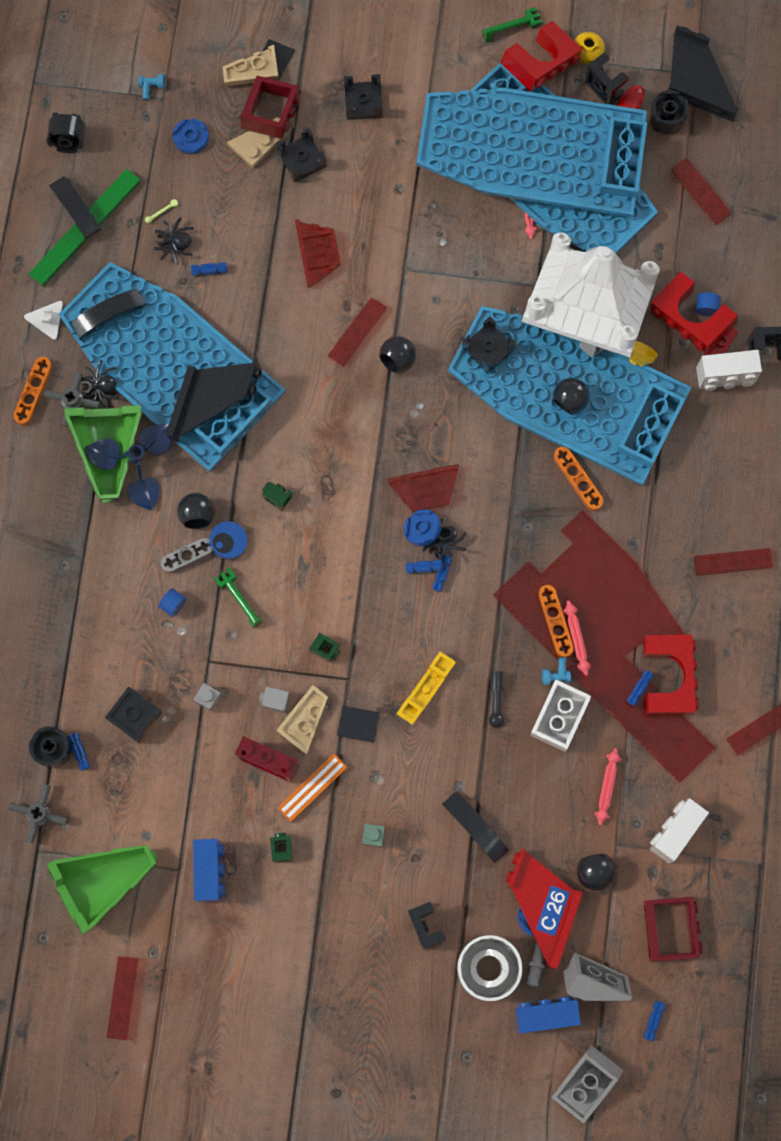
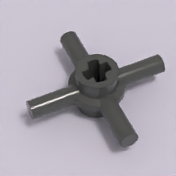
M75 372L72 387L66 389L63 393L44 391L45 398L61 401L64 408L87 406L99 409L100 407L99 401L83 398L82 393L79 391L83 376L80 372ZM64 412L61 425L64 427H68L69 425L65 419Z
M43 784L38 802L31 804L29 807L12 802L9 805V810L25 814L27 820L31 823L25 842L33 844L38 827L44 825L47 821L65 826L67 824L68 818L50 813V809L46 805L51 786ZM40 809V812H42V816H38L37 819V816H35L34 814L36 811L39 812Z

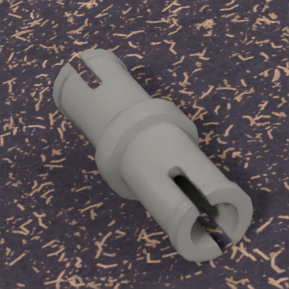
M535 944L532 962H529L530 971L526 984L539 987L541 972L544 970L545 965H543L544 957L539 946Z

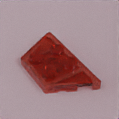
M296 219L295 225L307 287L310 288L341 266L335 232L333 228L320 227L314 223L307 224Z
M459 464L387 478V482L412 513L422 509L428 510L447 506L450 504Z

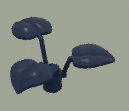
M157 424L144 429L138 438L140 445L130 446L128 451L121 455H118L120 452L118 444L112 439H101L85 447L90 461L100 469L110 470L115 468L117 459H122L125 456H128L129 461L137 465L139 481L131 483L128 489V496L135 505L146 510H151L157 504L160 489L155 479L151 477L142 479L140 462L143 459L144 451L148 450L150 454L155 456L162 455L168 451L171 440L166 436L168 424Z

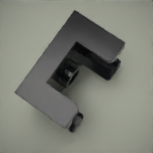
M604 52L588 65L585 83L604 104L612 105L624 94L625 90L620 88L628 82L629 77L624 72H621L611 80L603 71L602 65L610 59Z
M380 74L371 75V82L353 83V76H344L347 120L383 118Z
M310 128L301 131L302 138L286 145L285 140L276 143L278 154L294 183L327 167L326 157L322 151L318 150Z
M490 316L483 322V327L471 338L468 335L462 340V349L487 374L515 350L516 342L510 336L507 339L496 328V322Z
M754 327L748 339V350H763L765 347L776 346L777 360H781V327Z
M128 686L105 716V719L139 744L144 737L143 732L153 719L157 720L162 711Z
M431 901L408 911L423 950L446 940L443 931L427 936L426 933L429 930L425 920H420V918L433 913L434 909Z

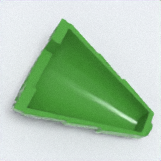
M141 405L86 410L84 408H64L65 419L75 439L76 447L86 466L85 471L98 499L102 500V503H113L114 499L119 498L127 473L128 456L117 459L115 468L103 470L96 467L90 461L85 447L101 439H112L120 448L118 455L128 451L130 446L134 445V437L142 414Z
M144 845L58 859L47 863L51 878L54 879L55 887L75 926L80 928L79 931L83 935L91 931L111 909H114L130 890L136 888L156 866L158 858L153 849L149 850L148 846Z

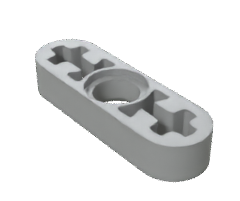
M199 539L164 556L161 560V567L166 573H174L210 556L213 553L210 546L207 547L208 551L206 552L204 550L198 551L199 556L197 557L193 549L194 547H196V550L201 549L203 543L206 546L209 545V539ZM185 551H190L193 554L192 558L188 561L182 559V554ZM178 555L179 560L182 564L179 565L177 561L173 563L172 568H169V566L165 567V565H167V560L174 562L177 560L175 556Z

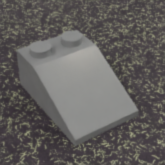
M574 953L563 971L566 991L573 998H580L584 1001H631L632 999L627 975L582 955Z
M590 1045L551 1098L584 1124L619 1080L623 1070Z

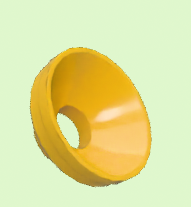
M584 32L579 34L574 40L583 49L579 56V62L583 64H590L604 53L603 39L596 33ZM590 39L595 44L593 47H587L584 42Z
M636 341L632 354L629 357V362L642 367L643 365L653 363L658 354L648 345Z

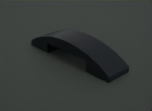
M65 176L49 185L85 239L101 230L97 221Z
M138 289L129 290L100 302L82 313L71 323L79 338L82 339L97 331L96 328L128 311L132 313L146 306V303Z
M457 791L442 803L445 809L461 824L494 864L509 851L490 826Z

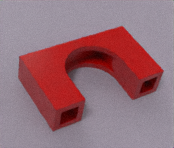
M553 21L541 27L535 39L550 54L552 61L546 62L535 59L518 43L506 49L500 61L530 92L535 88H541L546 81L553 80L558 73L565 72L570 65L574 66L580 60L579 56L583 49Z
M680 271L651 301V312L656 318L663 319L669 328L677 330L683 339L694 343V346L699 351H704L708 354L737 324L738 314L723 304L704 322L693 323L685 320L680 315L678 309L694 292L695 282Z
M645 635L643 638L644 658H670L676 661L683 671V683L677 691L671 693H648L645 696L646 715H693L699 709V700L695 698L698 680L694 678V671L697 670V660L693 659V652L696 651V641L693 640L692 635Z

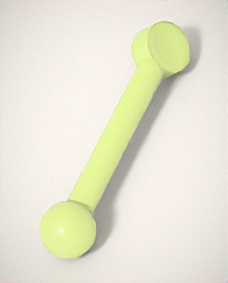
M173 199L171 204L151 217H146L145 222L150 224L154 218L168 209L177 207V200Z

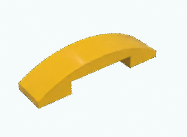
M439 652L427 672L396 714L413 725L436 694L456 662L442 652Z

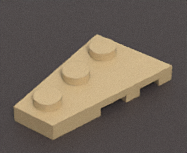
M274 45L269 46L267 50L261 53L260 51L253 53V56L247 59H239L222 67L225 86L254 83L257 75L279 80Z
M278 117L273 119V121L277 122L280 120ZM291 128L288 130V133L285 132L283 139L291 132ZM248 131L228 141L227 146L254 168L277 146L276 143L283 139Z
M314 685L310 687L276 730L305 755L308 753L328 698Z

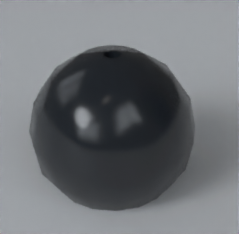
M394 336L385 340L380 348L379 358L383 365L391 372L402 373L409 370L414 364L416 350L409 339L402 336Z
M566 378L556 384L552 400L570 415H576L581 413L588 405L590 393L586 384L581 380Z
M190 493L184 496L178 504V519L188 529L205 528L214 519L215 508L212 501L206 495Z
M595 854L579 860L576 867L580 883L585 888L593 891L608 888L616 876V866L607 854Z

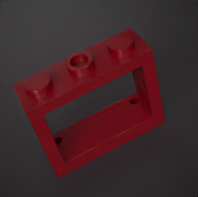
M257 75L240 116L241 129L283 139L285 132L288 133L290 129V119H293L295 116L296 104L299 105L301 99L299 86ZM263 92L288 98L279 122L254 116Z
M244 736L235 752L238 760L291 784L300 767L296 759Z
M693 897L643 901L649 962L700 958V954L703 952L701 941L698 942L697 934L700 933V923L696 921L695 913H698L697 901H694ZM685 904L690 953L659 955L654 907Z

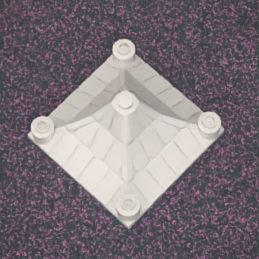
M556 233L553 236L549 252L533 293L528 299L522 322L630 357L660 271L659 266L652 261H647L642 264L640 270H635L623 265L616 253L608 247L599 246L591 248L586 252L569 248L571 238L567 234Z

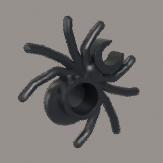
M181 217L176 221L172 231L166 221H163V224L168 232L155 230V233H159L157 237L164 238L162 242L156 241L160 247H154V250L167 249L164 255L160 257V260L167 256L170 249L176 264H179L175 256L174 249L177 253L184 256L193 255L192 253L182 251L191 245L192 239L187 233L181 231L194 230V227H184L176 231L178 224L182 220Z
M100 360L96 376L89 367H85L92 377H82L81 381H84L81 385H89L87 391H82L89 395L83 396V398L88 399L95 395L94 400L97 401L99 396L104 408L109 409L102 396L116 399L120 395L112 396L105 394L112 392L117 383L114 377L103 375L109 371L116 370V367L104 370L99 376L102 360Z
M443 526L437 539L431 544L426 545L422 551L425 552L429 548V553L431 554L433 550H438L435 553V557L438 558L437 560H441L447 551L450 560L453 561V555L449 548L466 551V547L452 545L463 540L467 533L464 532L460 538L455 540L457 537L455 527Z

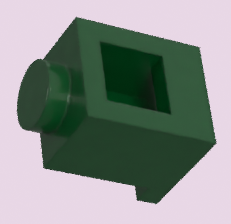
M268 482L262 489L263 498L281 512L293 498L292 492L288 490L286 493V489L279 483L275 485L272 482Z
M320 632L309 648L312 654L329 663L331 660L336 661L341 652L338 650L340 645ZM329 647L330 652L324 653L323 649Z
M275 833V837H270L272 862L293 861L291 836H286V833ZM280 844L285 845L286 848L284 851L278 850V846Z

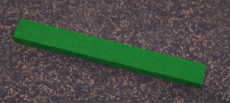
M127 168L89 208L99 226L141 182ZM76 224L69 229L28 273L42 287L87 241Z

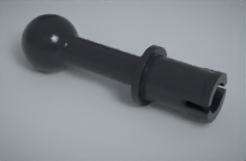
M491 671V689L489 691H493V713L489 717V723L492 727L499 728L504 724V717L501 714V691H505L503 689V671Z

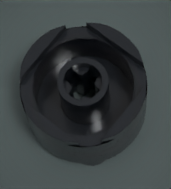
M673 90L663 91L655 97L649 119L656 132L671 134L681 130L689 110L686 98L684 99L679 92Z
M53 113L48 125V146L51 148L52 146L56 147V151L61 153H76L77 149H82L86 126L81 120V116L78 114Z
M46 726L34 733L29 742V752L32 758L42 766L58 768L71 758L72 743L69 737L60 729ZM50 744L54 745L52 751H49L47 749L50 747Z

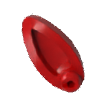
M642 86L630 87L621 96L617 106L638 109L644 99V88Z

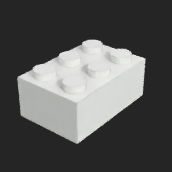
M759 350L702 356L696 368L699 389L712 391L717 387L730 389L735 387V385H742L743 387L752 386L756 383L762 372Z
M555 680L530 736L566 752L591 696Z
M690 798L686 801L682 800L673 810L675 815L667 818L662 825L664 829L662 833L656 834L650 842L652 844L650 850L669 864L676 860L709 814L708 811Z

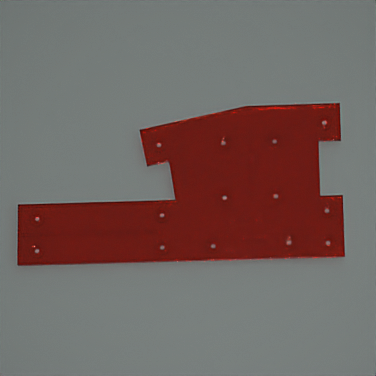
M582 510L561 530L573 543L542 573L528 561L493 596L558 662L559 656L555 652L538 593L544 585H551L555 588L572 640L568 615L564 612L567 601H570L577 608L575 615L579 621L587 653L586 661L591 664V667L588 670V676H585L578 669L577 666L580 662L577 659L573 644V652L566 659V670L570 671L571 675L680 783L715 747L683 715H646L645 696L648 693H660L650 682H648L649 685L641 698L639 697L636 706H632L627 702L639 679H642V674L624 655L641 644L645 635H685V633L637 563ZM545 590L544 594L542 595L546 596L548 600V603L545 604V606H547L550 603H555V601H550V595L552 594V592H548L547 590ZM551 607L547 613L550 617H556L558 610ZM555 626L553 632L555 635L561 636L564 633V629L562 626ZM567 637L556 640L557 643L561 641L562 644L559 650L567 654V650L570 648L569 646L565 647L563 642L565 639L567 640Z

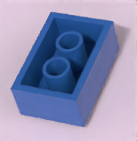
M218 839L193 840L194 901L198 903L222 902V897H225L226 894L225 885L222 884V877H225V865L221 864V857H225V847Z
M572 996L559 997L558 1002L553 1003L551 999L539 1000V1005L533 1006L531 1002L519 1003V1008H514L517 1030L520 1034L581 1025L578 1002L575 999L572 1000Z

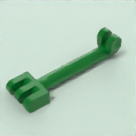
M533 7L525 10V17L483 29L481 33L485 36V42H490L495 33L529 23L531 29L543 25L540 14L537 13V8Z
M227 568L226 571L230 576L227 577L222 572L220 575L224 580L220 581L217 576L214 577V580L221 590L225 587L229 589L248 616L249 623L254 629L258 623L261 624L263 621L259 615L254 613L234 585L233 581L237 578L232 570Z

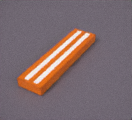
M333 754L278 807L279 811L292 822L348 767Z

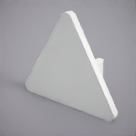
M62 301L55 302L24 315V318L47 336L56 340L61 319L59 313L62 311L63 303Z

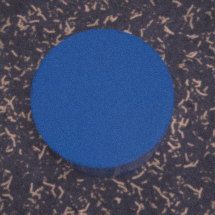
M709 292L698 294L696 313L702 316H712L720 308L721 296Z
M172 588L161 599L158 607L169 616L174 617L182 609L187 598Z

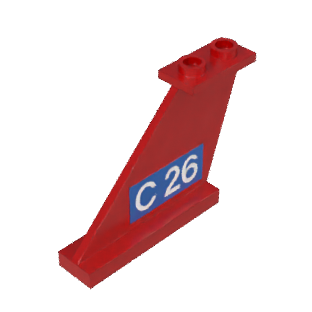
M521 849L519 853L516 852L512 863L515 866L513 872H508L505 882L508 883L507 888L512 889L547 963V968L556 970L583 892L574 891L529 855L525 849Z

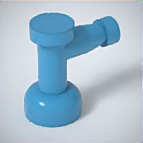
M158 74L157 78L138 77V85L143 87V100H150V85H157L159 89H165L164 74Z
M559 657L558 673H551L548 669H542L543 685H548L551 681L555 680L566 681V683L571 681V673L566 671L567 658Z

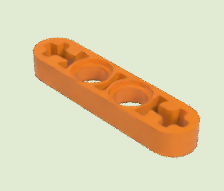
M39 357L34 362L14 411V420L20 426H26L32 421L51 374L52 363L46 357ZM44 362H46V365L48 367H44L41 372V368L39 365H43ZM38 378L42 381L39 387L32 386L34 379ZM29 395L35 398L32 404L25 403V398ZM25 411L27 418H23L21 421L18 416L23 415Z
M566 447L557 448L554 453L555 463L585 506L590 511H598L603 504L601 494L571 451ZM560 452L562 454H567L565 459L568 462V464L565 467L563 466L566 463L564 459L558 458ZM570 467H576L578 469V474L576 476H571L568 474V469ZM586 482L589 485V489L581 491L578 487L579 483ZM591 491L594 492V493L591 494V497H592L594 500H596V499L599 500L598 503H597L598 506H596L595 504H593V505L590 504V503H591V498H590V496H589L588 494H589Z
M544 585L540 588L538 597L555 652L559 657L567 658L573 652L572 640L555 588L551 585ZM545 590H547L548 592H552V594L550 595V601H555V603H550L547 606H545V604L548 603L547 597L542 596ZM549 608H556L558 615L550 617L547 613ZM555 626H562L564 629L563 635H555L553 628ZM567 637V640L565 639L563 641L565 647L569 646L570 648L567 650V654H564V651L559 650L562 647L561 641L557 643L556 640H561Z

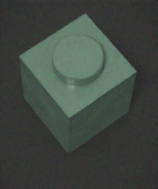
M365 824L362 845L382 848L385 827Z

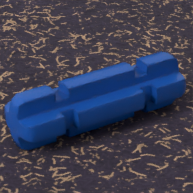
M226 262L201 264V266L198 264L191 265V274L193 276H198L201 273L202 275L217 274V272H220V274L227 273Z
M444 555L441 559L443 570L437 571L436 581H434L432 589L437 592L442 591L443 583H445L450 569L449 566L452 563L448 555Z
M441 560L406 563V572L409 574L443 570V562Z
M648 670L644 671L641 676L642 679H639L632 690V694L627 699V702L632 706H636L639 697L641 698L648 687V682H651L654 674Z
M73 733L69 735L75 758L79 761V769L81 771L89 769L90 763L86 760L87 755L83 744L80 742L79 734Z
M655 1001L654 1011L651 1012L647 1024L648 1029L645 1030L643 1035L649 1041H654L655 1031L658 1030L662 1018L661 1013L664 1012L666 1006L660 1001Z

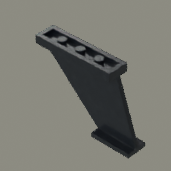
M677 25L673 36L671 81L668 90L679 92L690 105L734 122L739 107L735 106L708 46L711 38L702 33L693 32L687 27Z
M253 360L252 363L206 369H197L195 366L188 365L166 436L172 442L178 443L180 437L240 401L246 399L247 402H251L252 397L256 394L257 381L262 375V367L258 361Z

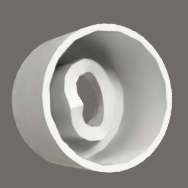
M493 935L481 936L472 940L462 950L457 962V974L462 987L471 996L484 1001H496L507 997L516 989L522 976V962L516 948L507 940ZM484 956L495 957L501 964L500 975L493 981L483 980L477 973V963Z

